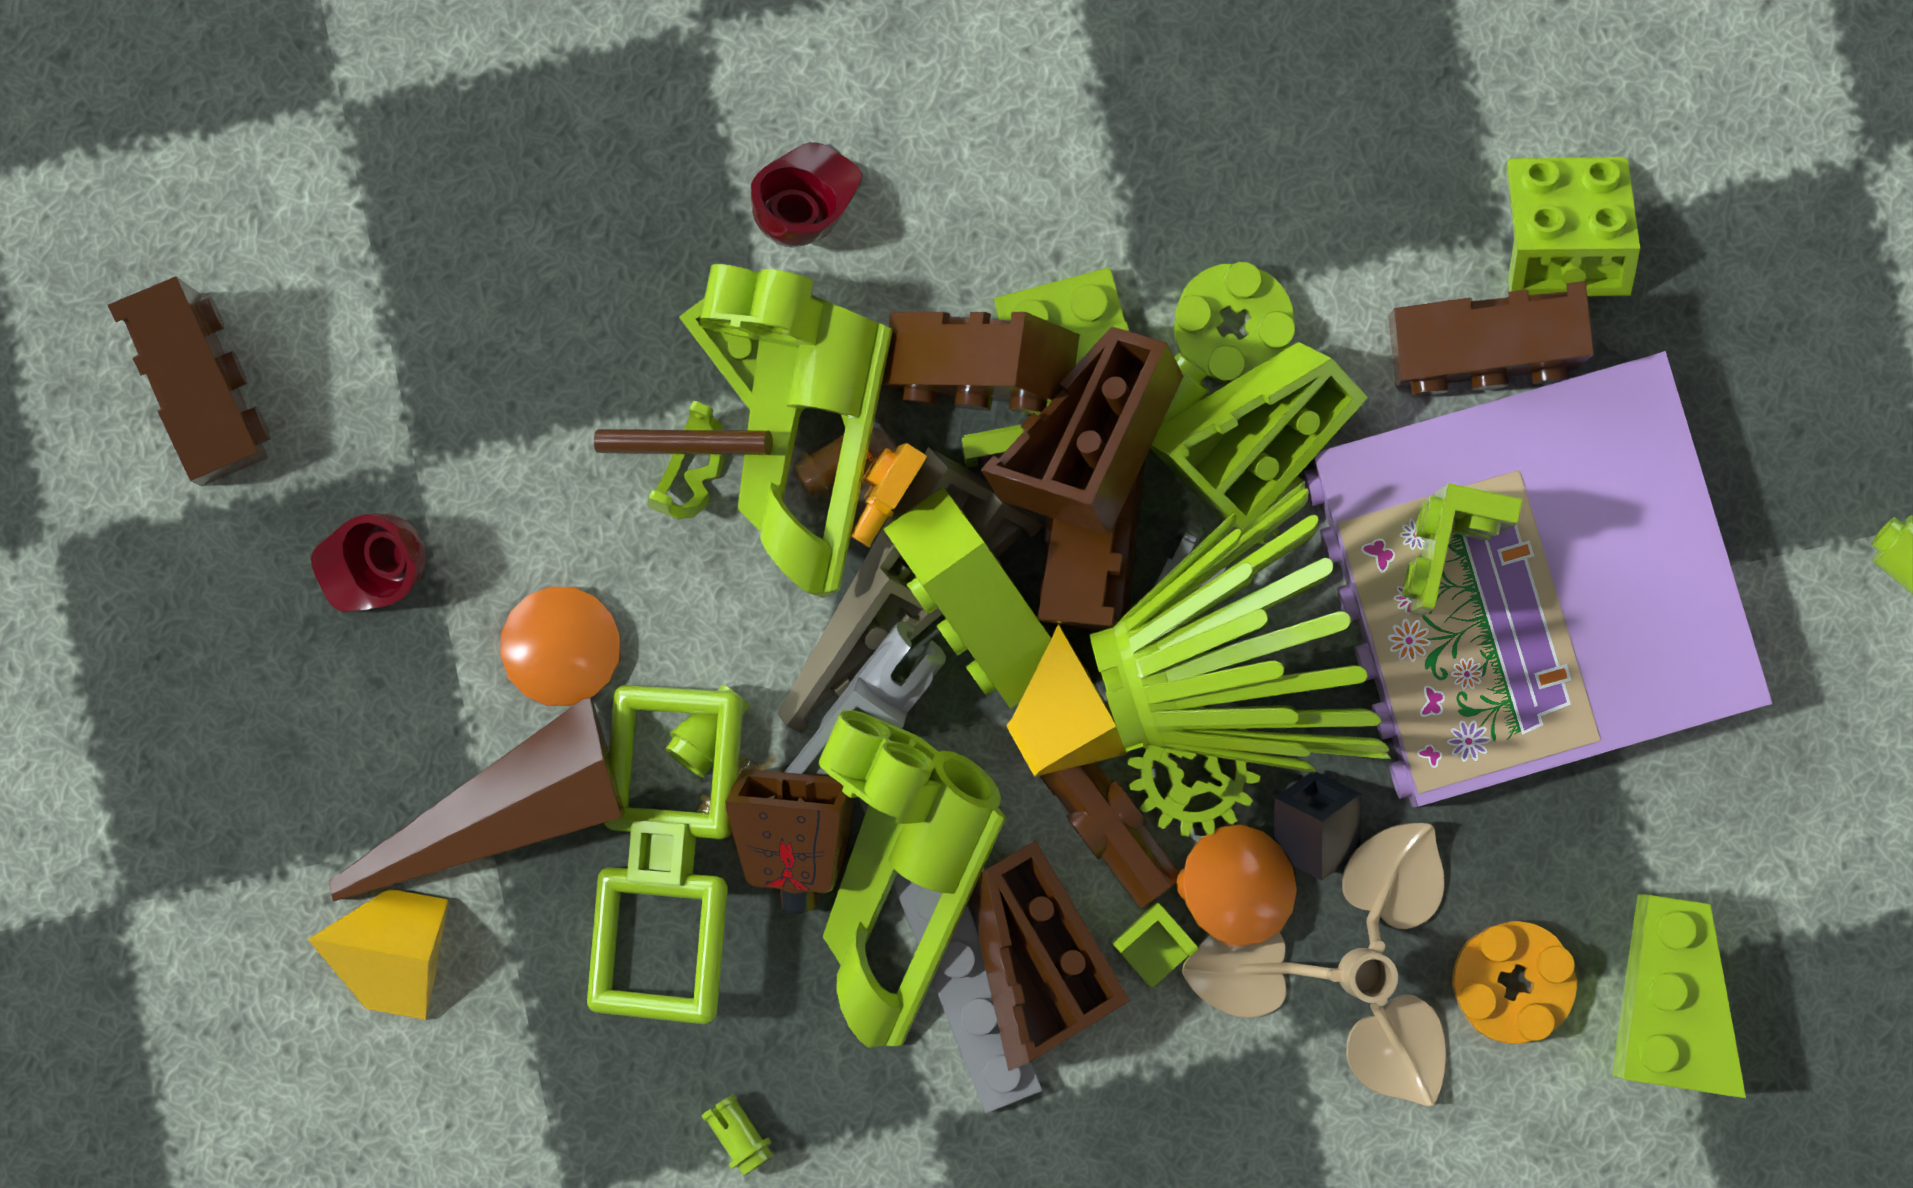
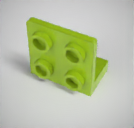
M1625 157L1509 159L1506 172L1514 233V244L1508 275L1509 292L1525 289L1530 291V295L1567 292V283L1586 281L1587 296H1631L1640 253V243L1628 160Z
M1448 483L1435 492L1434 496L1430 495L1428 501L1423 500L1415 528V536L1425 538L1421 557L1417 556L1415 561H1409L1402 590V597L1412 599L1409 613L1423 615L1435 608L1453 522L1456 523L1454 530L1456 534L1481 540H1491V536H1499V532L1502 533L1518 524L1523 499Z

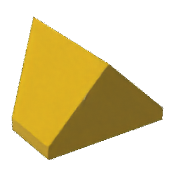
M1058 624L1012 719L1006 725L1034 777L1123 756L1128 753L1122 744L1110 708Z
M387 889L307 940L365 1009L427 1020L449 899Z

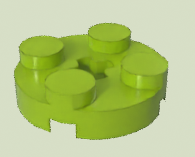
M1248 262L1220 264L1199 273L1184 288L1174 312V340L1178 351L1208 373L1205 378L1220 383H1230L1289 347L1295 333L1294 311L1285 289L1269 273L1258 269ZM1230 308L1235 314L1244 311L1248 315L1250 320L1244 325L1245 331L1248 334L1245 338L1238 340L1233 333L1225 337L1219 333L1217 328L1224 321L1221 315L1223 310Z

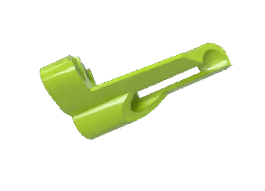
M713 264L710 269L699 326L715 332L759 341L748 430H769L773 439L772 451L769 455H744L737 509L761 532L760 539L762 545L780 570L806 593L824 598L840 590L893 329L812 295L814 280L806 276L775 269H761L760 272L737 266ZM805 408L841 414L845 425V433L823 539L806 529L783 502L799 419Z
M842 710L817 765H820L827 774L844 786L842 789L844 794L850 798L859 797L869 805L823 938L841 965L837 973V995L841 1011L849 1028L858 1040L868 1048L903 1046L1006 820V816L998 808L1001 802L998 787L979 765L967 757L952 751L942 750L938 752L921 737L859 711ZM897 873H899L912 883L928 890L942 893L899 990L897 994L885 990L873 976L868 965L865 945Z

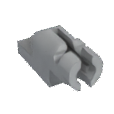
M898 622L825 714L821 727L784 773L831 777L817 764L842 710L859 711L902 729L907 713L929 687L933 677L944 665L946 656L943 650L935 642L931 641L914 662L910 676L904 679L898 675L893 680L891 674L911 648L912 643L909 639L916 629L906 622Z

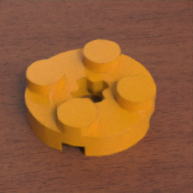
M1507 921L1485 928L1465 943L1454 964L1452 987L1459 1009L1476 1031L1502 1043L1522 1044L1545 1039L1564 1022L1574 1004L1577 978L1574 970L1573 956L1564 948L1556 936L1535 924ZM1518 964L1525 968L1524 978L1531 982V987L1528 993L1518 992L1515 1000L1511 1001L1504 997L1506 987L1498 983V976L1501 971L1511 973L1515 965Z

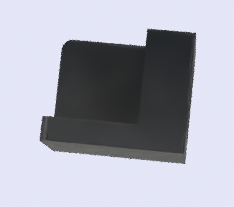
M1310 772L1274 798V841L1281 845L1292 866L1322 881L1344 865L1354 850L1360 845L1361 793L1318 772Z

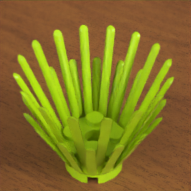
M1305 481L1244 530L1235 529L1221 540L1236 523V512L1232 513L1128 611L1113 628L1090 634L1099 673H1102L1107 691L1105 692L1126 752L1153 745L1164 749L1306 772H1316L1311 763L1305 760L1269 754L1307 757L1310 753L1391 759L1386 753L1389 751L1388 746L1377 738L1219 730L1379 725L1381 723L1380 717L1369 709L1296 710L1288 705L1204 707L1206 705L1359 684L1366 681L1368 677L1364 668L1355 665L1283 675V665L1275 660L1209 673L1330 636L1347 629L1351 623L1350 616L1346 612L1339 611L1217 649L1263 630L1269 622L1265 610L1325 582L1333 570V562L1329 558L1320 559L1186 625L1248 586L1253 581L1255 574L1304 544L1315 535L1318 517L1317 515H1310L1197 589L1300 511L1308 500L1309 491L1308 488H1305Z

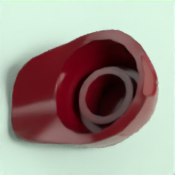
M817 142L802 144L762 168L752 180L751 205L754 221L761 232L778 245L794 248L816 242L826 237L837 224L859 189L863 174L857 165L827 145Z
M378 513L360 515L348 520L319 543L311 555L312 569L328 602L341 612H355L384 607L401 600L420 579L426 561L425 545L423 540L420 539L418 530L411 523L398 516Z

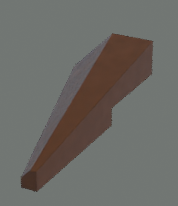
M592 697L584 698L499 760L492 763L362 858L330 879L329 884L333 902L621 818L625 810L608 759V747Z

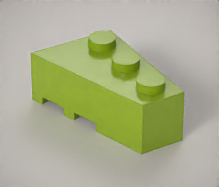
M1297 342L1162 423L1150 449L1213 514L1225 520L1232 513L1236 512L1237 518L1234 527L1242 531L1270 507L1368 397L1332 358Z
M941 487L883 528V530L916 575V578L910 581L907 586L926 613L930 614L939 608L946 619L939 623L937 628L958 656L968 649L975 658L974 661L965 667L984 694L988 696L997 689L1009 708L1012 709L1020 703L1051 638L985 542L945 488Z
M1637 895L1612 1076L1629 1081L1746 1098L1711 904L1654 895Z

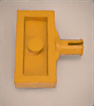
M907 443L895 447L893 451L886 448L878 453L862 479L863 482L870 485V488L864 496L867 505L852 528L851 537L870 548L872 541L887 518L893 516L894 512L891 510L895 509L926 460L927 456Z

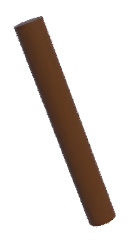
M597 429L594 434V448L597 453L769 455L773 446L772 434L769 430Z

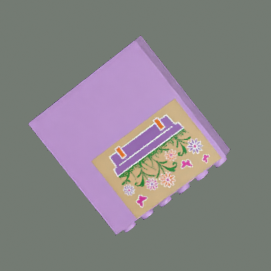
M1666 351L1319 451L1310 461L1311 469L1302 471L1303 480L1306 485L1305 488H1308L1310 503L1312 506L1322 504L1329 526L1320 529V537L1325 555L1333 563H1340L1346 583L1345 586L1337 588L1341 609L1350 616L1351 622L1357 620L1363 644L1354 646L1358 666L1366 670L1368 675L1366 681L1374 679L1381 702L1372 705V711L1378 714L1381 719V723L1376 726L1382 740L1392 738L1398 761L1389 763L1392 781L1398 797L1401 799L1409 796L1412 807L1423 806L1773 704ZM1448 483L1523 499L1518 524L1502 533L1499 532V536H1491V540H1481L1454 533L1456 523L1453 522L1435 608L1423 615L1409 613L1412 599L1402 597V590L1409 561H1415L1416 557H1421L1425 538L1415 536V528L1422 501H1428L1430 495L1434 496L1435 492Z

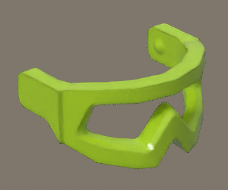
M693 401L689 408L688 421L683 430H723V425L713 417V409L698 401ZM673 454L657 488L651 490L648 497V508L678 520L694 518L710 502L709 493L703 482L720 477L725 462V454H711L707 466L691 469L684 473L686 482L694 492V496L684 505L674 503L672 497L667 495L686 454Z

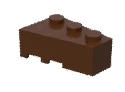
M175 276L108 304L115 322L122 320L126 324L138 353L132 359L140 376L146 374L160 406L157 412L191 482L204 486L268 458L262 444L271 440L267 425L256 406L248 409L239 387L248 384L247 378L235 352L231 351L225 354L216 332L223 330L225 327L219 310L210 295L201 298L199 292Z
M1586 281L1567 283V292L1530 295V291L1525 289L1508 292L1509 297L1472 301V298L1469 297L1394 308L1389 314L1388 320L1396 388L1411 386L1412 396H1430L1447 393L1448 383L1471 381L1472 390H1491L1509 386L1508 377L1532 375L1533 384H1552L1568 380V371L1577 370L1594 355Z
M890 312L888 327L892 328L893 331L882 385L902 391L901 401L910 404L937 406L939 396L955 398V406L990 411L992 401L1010 402L1009 410L1024 414H1032L1034 412L1039 415L1062 390L1060 382L1076 366L1080 334L1028 312H1012L1010 321L990 319L991 313L970 312V318L952 317L950 313Z
M1112 326L1060 382L1062 390L1039 415L1033 412L1020 426L1023 433L999 459L993 456L981 469L1000 501L1109 536L1184 377L1168 344Z
M1145 460L1109 536L1049 517L1045 538L1046 552H1048L1045 576H1043L1040 586L1039 620L1054 628H1057L1059 624L1062 629L1100 632L1113 628L1130 611Z
M1036 840L981 872L969 900L1008 1071L1032 1062L1130 1002Z

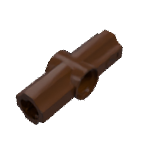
M1096 762L1040 775V778L1051 793L1058 798L1067 810L1066 818L1079 836L1083 838L1082 840L1098 860L1103 858L1140 909L1176 883L1179 874L1178 868L1144 827L1147 822L1128 795L1115 780L1110 781Z

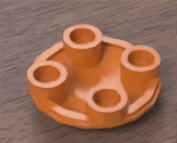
M550 586L529 594L511 610L501 632L500 657L508 679L524 696L546 706H572L584 698H593L610 682L614 671L621 661L620 634L613 615L595 596L575 587Z
M1244 825L1218 827L1215 829L1214 834H1207L1200 838L1188 855L1185 868L1180 871L1176 881L1177 891L1186 901V905L1197 924L1229 948L1260 944L1280 932L1293 913L1297 892L1293 866L1281 845L1263 831Z

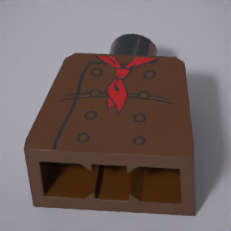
M742 769L725 804L745 879L755 887L780 889L781 906L785 911L794 914L809 912L817 906V893L832 891L845 864L854 798L842 792L844 786L833 777Z

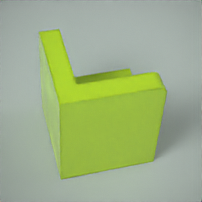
M1157 902L1110 942L1151 989L1187 957L1191 958L1200 950Z

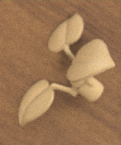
M1406 823L1389 827L1366 839L1349 857L1343 872L1342 890L1345 899L1351 905L1370 911L1366 921L1370 945L1368 948H1357L1348 952L1340 961L1338 968L1282 962L1285 955V942L1280 932L1260 944L1245 945L1240 948L1226 947L1208 933L1198 945L1200 950L1191 958L1188 957L1184 962L1183 976L1191 989L1202 1000L1226 1014L1243 1018L1264 1016L1282 1005L1286 997V984L1282 974H1295L1340 982V985L1347 993L1362 1001L1371 1003L1370 1008L1374 1016L1362 1018L1355 1023L1349 1033L1346 1056L1353 1075L1364 1086L1381 1095L1412 1101L1424 1106H1433L1436 1103L1442 1087L1446 1064L1443 1028L1433 1008L1414 995H1399L1386 1005L1387 999L1394 993L1397 987L1398 972L1395 964L1388 957L1382 955L1385 950V943L1381 941L1378 925L1381 917L1391 927L1397 929L1413 928L1428 921L1438 909L1444 891V871L1437 849L1435 829L1432 825L1427 823Z

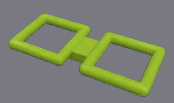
M622 685L614 693L608 759L625 813L621 818L604 822V824L610 830L631 832L628 868L606 867L598 875L587 1005L595 1013L704 1025L712 1023L717 1016L728 886L721 877L693 874L696 837L725 839L732 833L725 801L738 776L744 706L742 697L736 692ZM637 710L718 715L710 814L628 807ZM621 892L702 900L694 998L612 990Z

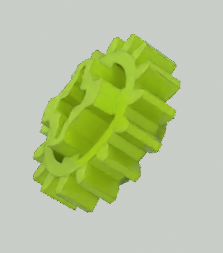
M1245 728V729H1239L1238 731H1247V730H1246V728ZM1153 745L1141 747L1145 750L1143 757H1133L1127 760L1128 766L1141 770V778L1128 784L1129 790H1145L1148 796L1140 805L1139 810L1145 813L1156 807L1161 811L1157 827L1165 829L1175 819L1180 821L1181 836L1187 837L1190 835L1193 823L1195 822L1201 823L1206 835L1214 834V818L1218 816L1230 825L1237 822L1236 816L1231 809L1234 803L1251 806L1253 802L1249 795L1242 791L1244 784L1260 782L1259 775L1246 771L1247 762L1233 760L1234 777L1232 780L1221 773L1217 757L1201 755L1205 758L1203 770L1210 774L1209 778L1218 782L1219 785L1216 786L1211 782L1194 781L1190 787L1185 786L1181 782L1184 777L1183 770L1177 767L1178 763L1168 758V754L1176 759L1182 758L1184 760H1192L1197 754L1164 749ZM1153 760L1167 770L1171 787L1165 798L1160 795L1153 780ZM1208 792L1222 800L1214 807L1204 811H1183L1192 796Z

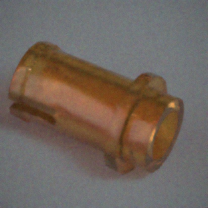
M844 434L810 455L805 451L800 453L801 461L792 465L797 478L810 497L818 492H821L823 495L830 493L828 486L835 482ZM869 449L866 463H870L874 460Z

